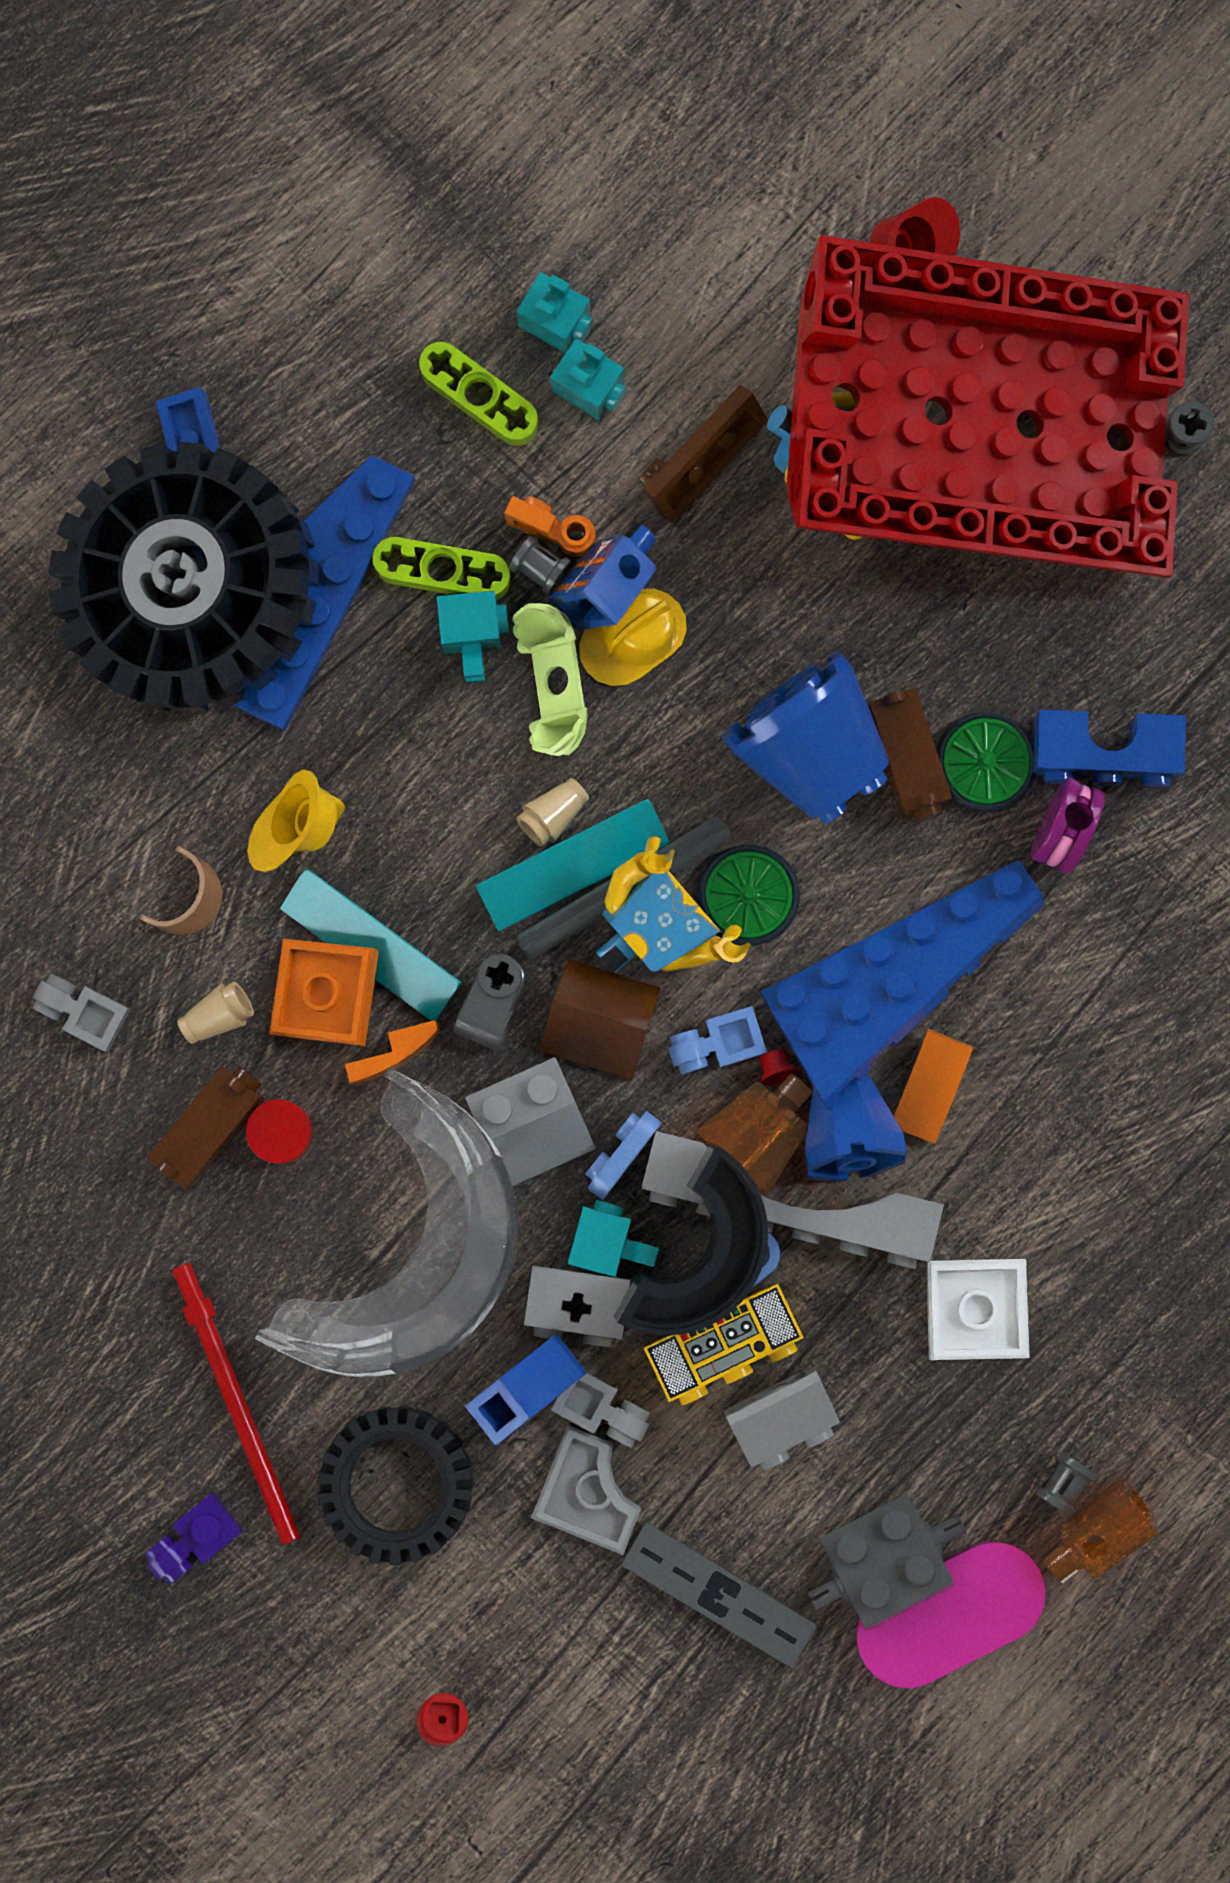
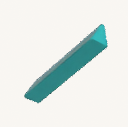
M646 799L477 884L476 888L498 932L611 876L613 871L637 853L644 852L650 837L656 836L661 839L658 850L670 844L650 800Z
M307 867L301 873L280 907L283 912L325 943L379 950L375 980L430 1021H437L463 986L461 981Z

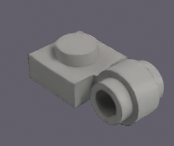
M51 973L47 981L41 980L33 995L36 1002L32 1008L56 1021H59L63 1013L70 1014L62 1030L105 1052H109L131 1009L84 986L78 1000H75L76 996L73 993L77 986Z
M586 1373L560 1394L551 1411L595 1434L602 1419H604L610 1425L606 1435L630 1448L633 1447L636 1440L641 1442L650 1425L646 1422L650 1412L626 1399L623 1400L620 1407L616 1405L615 1407L611 1406L610 1404L618 1389L589 1373Z

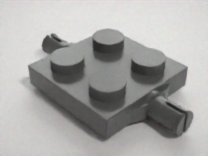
M906 1493L819 1538L831 1561L834 1579L808 1591V1594L817 1611L844 1597L845 1601L855 1608L866 1631H869L955 1586L954 1580L943 1562L941 1545L962 1534H966L967 1531L963 1523H961L958 1514L931 1528L919 1516L910 1497Z

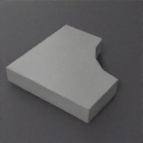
M568 1424L531 1518L623 1555L641 1506L625 1497L614 1481L610 1463L614 1442Z

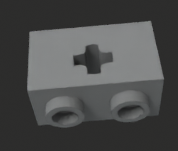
M534 1265L532 1266L524 1325L534 1327L533 1336L550 1339L557 1333L562 1340L563 1332L566 1331L583 1334L582 1343L611 1347L612 1338L621 1340L623 1338L624 1326L617 1323L614 1314L630 1287L631 1279ZM575 1293L583 1294V1302L592 1305L591 1313H583L580 1321L571 1320V1311L563 1309V1302L571 1301Z

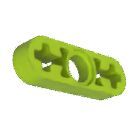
M435 342L423 350L419 359V366L422 378L428 386L505 443L512 446H522L534 439L538 431V416L534 406L449 343ZM446 357L450 358V369L459 377H462L465 369L469 371L460 379L456 391L451 389L455 386V381L449 374L444 371H440L437 375L433 374L434 369L431 361L434 358L438 361H443ZM477 382L489 385L493 391L490 401L482 406L472 405L465 398L468 387ZM502 397L507 399L503 402V407L510 415L517 417L521 412L526 414L525 424L527 428L525 430L516 427L512 432L508 430V419L499 411H496ZM496 411L494 419L488 417Z
M389 537L382 540L373 552L375 570L378 576L389 584L450 595L495 591L496 600L502 598L507 593L511 584L507 563L495 554L400 537ZM394 550H401L403 559L411 562H417L416 553H424L420 560L421 577L419 578L413 577L415 574L413 566L401 564L398 565L396 572H390L387 562L382 560L384 557H392ZM438 557H447L456 565L454 575L447 581H436L428 574L430 563ZM463 561L471 562L469 569L473 573L484 574L487 566L495 567L496 575L502 578L501 582L494 581L490 589H485L481 579L467 576L468 585H460L464 577Z

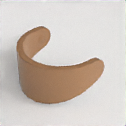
M177 846L175 851L184 858L191 859L199 873V891L194 903L183 915L170 921H156L142 914L139 919L161 931L175 935H187L203 930L212 923L219 913L223 892L220 880L209 864L189 851Z

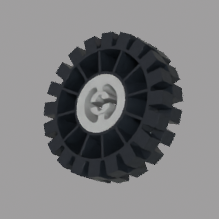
M179 442L178 451H172L163 443L140 449L142 461L134 463L126 456H123L104 468L110 478V481L102 487L91 479L76 496V499L86 507L80 517L66 512L57 535L66 539L68 544L66 551H51L49 575L61 581V588L49 591L53 615L66 622V625L58 629L68 650L83 658L79 664L95 679L109 685L110 689L148 707L170 712L171 708L184 713L209 712L208 704L216 703L226 708L245 700L246 697L243 689L249 685L261 690L275 679L278 673L272 665L279 657L290 662L303 643L294 634L299 624L311 625L317 604L307 597L308 587L319 586L318 562L308 555V549L315 547L308 525L296 515L300 510L286 492L275 485L265 474L253 465H249L239 456L218 447L215 452H212L202 443ZM184 546L200 547L205 554L207 568L187 554L182 553L180 555L174 550ZM178 574L186 575L184 579H176ZM155 586L175 599L180 600L181 598L189 604L178 608L163 607L157 598Z

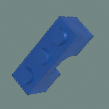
M1039 710L1033 718L1034 773L1044 776V782L1050 784H1061L1068 777L1093 778L1092 784L1098 786H1118L1122 784V779H1140L1142 787H1170L1171 781H1176L1185 774L1186 715L1136 714L1129 722V738L1126 747L1118 751H1108L1100 748L1092 741L1088 731L1087 711Z

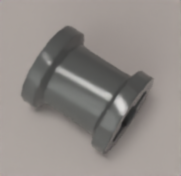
M1188 401L1179 405L1174 410L1171 418L1166 422L1165 443L1168 450L1178 456H1188L1192 452L1198 451L1214 428L1212 412L1206 405L1200 402ZM1183 422L1191 424L1193 436L1184 434L1185 426L1182 424Z
M531 534L513 557L508 569L514 574L521 572L540 585L542 592L549 596L563 580L572 563L568 558L560 559L538 544L539 538Z
M1060 1452L1057 1457L1060 1462L1045 1487H1038L1035 1494L1071 1518H1074L1077 1513L1074 1506L1089 1482H1096L1099 1476L1068 1455ZM1073 1474L1074 1478L1065 1493L1060 1495L1063 1486L1070 1475Z

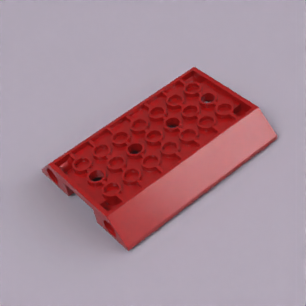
M820 235L801 296L786 486L796 528L1162 578L1172 577L1178 481L1163 479L1168 397L1184 387L1189 293ZM843 388L850 392L854 400L852 411H842L834 405L832 401L833 389ZM927 402H937L944 408L946 420L943 425H936L928 420L925 414ZM1019 415H1027L1034 420L1037 427L1035 438H1027L1019 432L1017 428V418ZM1109 428H1116L1124 434L1126 438V448L1124 451H1117L1109 445L1107 440Z

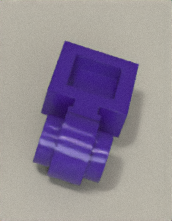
M212 1492L172 1525L182 1537L180 1542L179 1540L173 1542L169 1536H166L144 1554L150 1561L147 1567L158 1581L163 1578L168 1585H171L192 1567L191 1563L187 1560L191 1551L204 1564L244 1530L215 1493Z

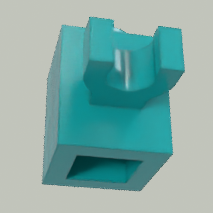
M542 272L538 274L516 311L519 328L564 353L568 351L576 338L582 342L585 340L594 322V319L590 317L589 298L571 289L569 283L557 276L552 275V277H549Z
M577 338L550 376L551 391L598 421H600L607 409L614 412L627 392V387L623 385L625 383L624 368L607 358L605 352L589 342L585 344Z
M495 591L437 596L440 637L444 654L462 652L466 683L484 682L485 673L482 650L501 648L500 634L509 633L506 604L497 605Z
M596 1200L593 1209L583 1206L568 1264L616 1277L621 1258L654 1267L659 1248L626 1239L631 1219L622 1217L624 1207Z

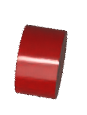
M280 1099L270 1100L259 1105L250 1115L246 1126V1138L251 1150L262 1160L275 1164H288L303 1157L309 1150L314 1137L313 1123L308 1113L299 1105Z

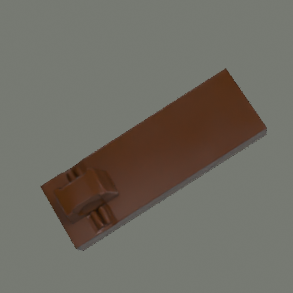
M739 385L668 462L656 458L642 475L640 474L638 477L643 485L642 489L659 515L669 522L673 523L768 421L751 391Z

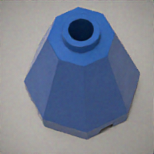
M868 1072L860 1080L854 1078L839 1092L840 1099L828 1110H826L813 1087L805 1146V1165L808 1179L840 1182L849 1180L848 1172L861 1170L862 1178L876 1176L905 1163L907 1150L903 1132Z

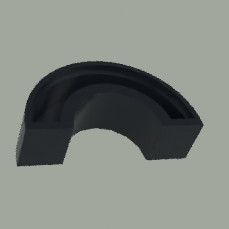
M710 1142L686 1185L702 1199L710 1215L711 1237L706 1253L692 1269L676 1277L653 1278L637 1273L614 1314L617 1323L629 1329L652 1335L670 1336L682 1335L706 1328L720 1321L740 1305L753 1288L762 1270L768 1245V1223L762 1197L755 1182L738 1160L712 1142Z

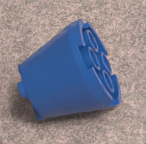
M835 651L827 657L830 663L820 670L817 665L813 666L811 664L782 683L754 705V709L746 716L748 721L743 728L736 722L722 736V740L733 755L810 818L819 817L823 824H827L841 815L847 809L845 801L859 791L866 796L882 786L888 779L884 773L887 771L886 767L890 762L853 667L841 651Z

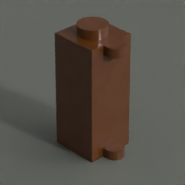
M916 688L907 691H896L885 695L884 698L869 702V710L890 760L886 767V774L901 819L914 816L915 822L918 823L942 815L941 807L946 806L952 799Z
M222 1066L148 1155L147 1159L182 1188L192 1190L246 1125L252 1112L266 1100L257 1092L262 1083L241 1066L235 1072Z

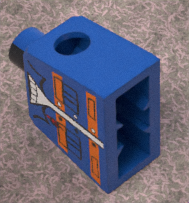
M635 522L624 535L598 540L555 587L547 599L564 613L579 630L617 625L656 571L655 564L645 555L656 542L654 534L642 524Z

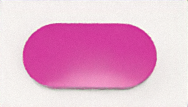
M984 1541L974 1544L944 1559L943 1562L954 1580L955 1586L869 1631H866L859 1618L856 1644L865 1666L875 1677L886 1684L899 1688H916L945 1676L1024 1636L1039 1620L1045 1604V1583L1036 1563L1025 1552L1011 1544L995 1541Z

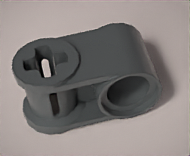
M504 954L491 955L482 962L471 991L461 1007L453 1034L499 1052L509 1031L514 1016V1009L524 986L525 975L519 962ZM503 964H509L508 973L514 977L512 984H502L500 990H495L496 981L489 977L491 970H501Z

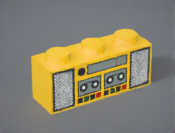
M774 1283L745 1297L740 1305L730 1314L706 1328L682 1335H665L644 1345L643 1348L668 1401L671 1402L679 1398L681 1405L684 1406L707 1395L709 1392L705 1385L721 1377L724 1378L726 1384H730L751 1374L753 1370L750 1364L767 1355L770 1362L774 1363L797 1352L798 1349L795 1342L804 1337L778 1283Z

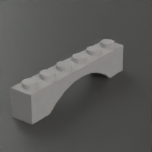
M656 1131L641 1187L643 1190L650 1191L648 1201L677 1208L679 1199L697 1203L696 1213L710 1217L702 1199L686 1186L707 1150L706 1145L694 1140ZM897 1192L890 1193L871 1203L840 1210H812L792 1207L761 1195L767 1216L768 1232L773 1231L775 1223L793 1228L791 1238L820 1245L822 1236L841 1240L839 1250L868 1257L870 1248L888 1252V1263L916 1269L918 1260L930 1263L944 1204Z

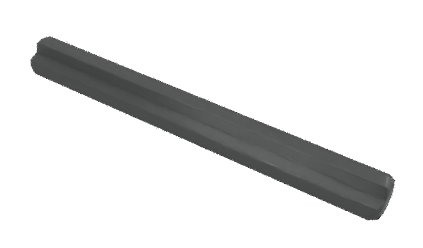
M714 816L655 853L665 855L672 849L675 851L672 865L669 869V872L673 875L731 839V833L724 820L720 816ZM611 879L519 934L517 942L528 959H534L604 917L602 915L606 908L604 900Z

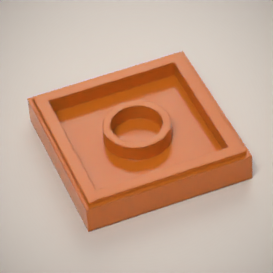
M283 939L269 1034L365 1047L379 950L366 947Z

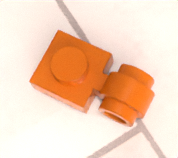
M512 496L504 512L507 525L528 535L533 534L547 544L553 542L559 545L564 553L572 557L584 556L595 544V528L588 518L582 515H571L560 522L556 519V515L551 514L552 508L545 502L527 496L525 501ZM574 531L582 532L585 535L578 541L571 540L568 537Z

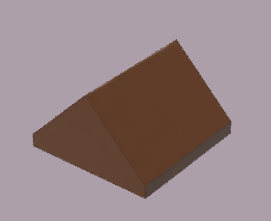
M568 959L551 1004L539 1051L632 1081L661 988Z

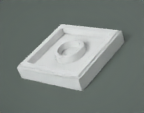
M1026 1259L930 1261V1263L926 1262L929 1360L1029 1358Z

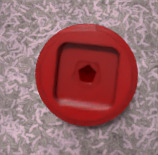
M435 1694L428 1698L419 1708L416 1716L417 1730L427 1743L437 1747L449 1746L461 1738L467 1729V1709L463 1702L452 1694Z

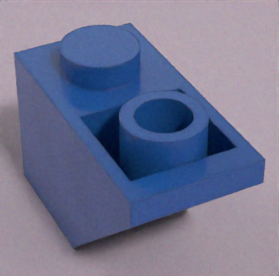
M556 1333L465 1405V1407L496 1446L582 1378L587 1372Z

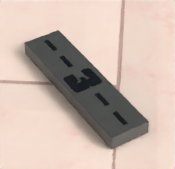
M647 1520L621 1562V1566L790 1668H793L817 1626V1623Z

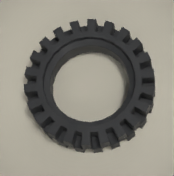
M389 1406L358 1417L335 1436L321 1460L323 1463L317 1477V1483L319 1484L317 1498L318 1504L322 1505L324 1511L322 1517L325 1524L332 1527L335 1532L333 1536L340 1544L344 1542L351 1548L349 1550L356 1556L360 1554L369 1558V1562L377 1564L380 1562H390V1565H401L403 1562L412 1561L414 1563L423 1560L425 1556L431 1553L433 1555L452 1539L470 1508L474 1479L471 1474L469 1454L466 1455L462 1446L463 1442L458 1435L455 1436L452 1433L449 1425L443 1420H437L432 1417L431 1413L424 1410L418 1411L406 1406L394 1408ZM390 1438L405 1439L417 1443L428 1451L435 1460L441 1474L442 1490L434 1513L415 1528L403 1531H389L370 1523L358 1511L351 1495L350 1480L358 1457L372 1444Z

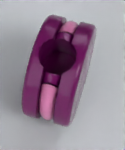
M1071 777L1066 778L1057 789L1042 818L1032 845L1031 858L1041 864L1047 863L1049 866H1055V870L1061 873H1071L1081 860L1096 830L1105 804V793L1092 787L1090 789L1086 785H1081L1080 781Z

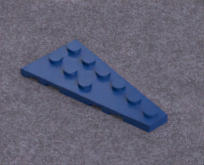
M1020 860L761 991L764 1002L826 1110L840 1099L838 1093L854 1078L860 1080L872 1068L870 1063L889 1045L896 1046L949 995L948 989L964 974L968 977L981 965L980 959L996 943H1004L1044 905L1042 893Z

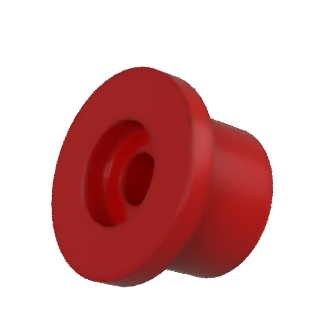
M786 1049L773 1050L759 1058L764 1073L760 1077L763 1085L781 1083L791 1079L793 1076L795 1077L799 1073L797 1066L791 1065Z

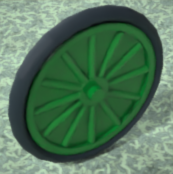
M986 711L968 714L947 728L937 747V754L952 799L965 808L979 812H994L1006 809L1023 798L1033 784L1036 775L1034 773V744L1030 735L1019 723L1003 714Z
M755 844L738 845L716 855L706 866L698 886L699 907L720 930L717 935L722 938L729 926L738 925L742 931L739 937L731 942L741 946L746 943H750L751 946H757L779 937L791 925L800 903V887L796 874L790 864L780 854L767 847Z

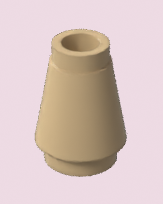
M569 778L565 783L523 805V812L517 817V822L524 833L538 846L542 847L548 841L554 843L589 800V796L575 779Z
M232 982L227 986L221 983L183 1017L179 1018L178 1026L186 1040L190 1044H194L199 1040L202 1041L245 1026L246 1019L254 1015V1010L248 996L238 983Z

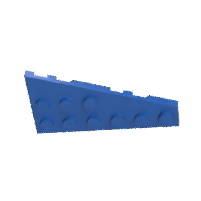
M371 455L303 521L308 525L315 547L308 549V555L318 562L319 586L308 587L307 597L317 603L311 625H298L294 636L303 641L292 660L289 662L279 657L272 665L278 676L261 690L251 685L244 688L243 691L246 699L232 706L286 732L373 564L375 547L382 540L386 539L416 482L414 475Z

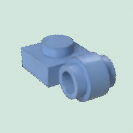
M753 1006L706 1020L705 1025L709 1034L708 1038L700 1037L697 1029L669 1037L672 1047L668 1048L673 1067H679L681 1075L708 1067L706 1057L710 1056L712 1052L715 1053L719 1068L767 1053Z

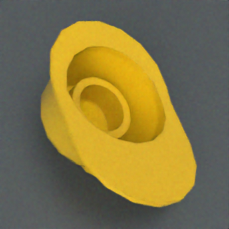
M642 589L617 625L584 630L579 643L580 660L586 672L597 682L609 686L628 685L642 678L669 658L682 645L687 631L686 616L680 604L668 593L657 589Z
M303 769L298 771L290 778L283 790L255 822L249 836L247 849L250 864L257 871L268 872L278 868L294 851H316L323 848L330 840L335 825L345 810L344 803L339 798L332 796L328 791L320 788L318 780L312 771Z

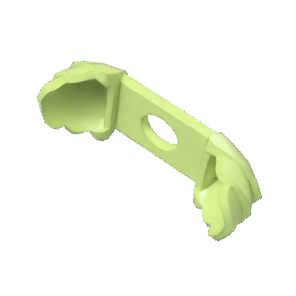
M528 603L513 615L512 620L515 624L513 633L518 639V651L522 654H532L541 719L529 724V729L532 733L529 741L534 751L548 755L569 756L578 748L585 734L588 718L587 707L584 706L575 647V630L569 618L557 608L548 604ZM562 667L568 675V685L561 694L555 695L549 689L548 678L553 669Z

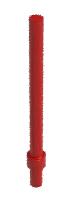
M186 1263L172 1269L186 1304L182 1310L188 1325L195 1326L282 1545L300 1538V1534L213 1320V1316L217 1314L210 1297H204L191 1263Z

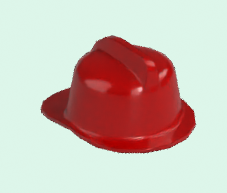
M938 197L927 198L901 214L878 222L872 231L870 243L954 256L960 239L959 218L954 207L946 199Z

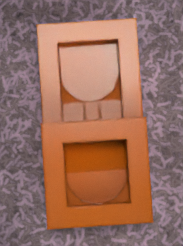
M434 1020L388 1032L392 1052L345 1064L349 1083L355 1086L368 1082L406 1064L426 1049L440 1035L439 1023Z
M927 1029L909 1071L908 1080L893 1113V1117L903 1132L933 1144L936 1143L965 1072L973 1046Z

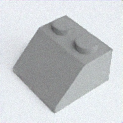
M556 1057L465 1097L474 1119L489 1135L501 1154L509 1172L512 1186L596 1149ZM481 1133L483 1140L493 1158V1152L485 1137Z
M811 1366L723 1410L751 1468L761 1464L763 1470L770 1469L789 1459L790 1456L787 1449L803 1441L810 1448L834 1436L831 1427L840 1423L817 1371Z

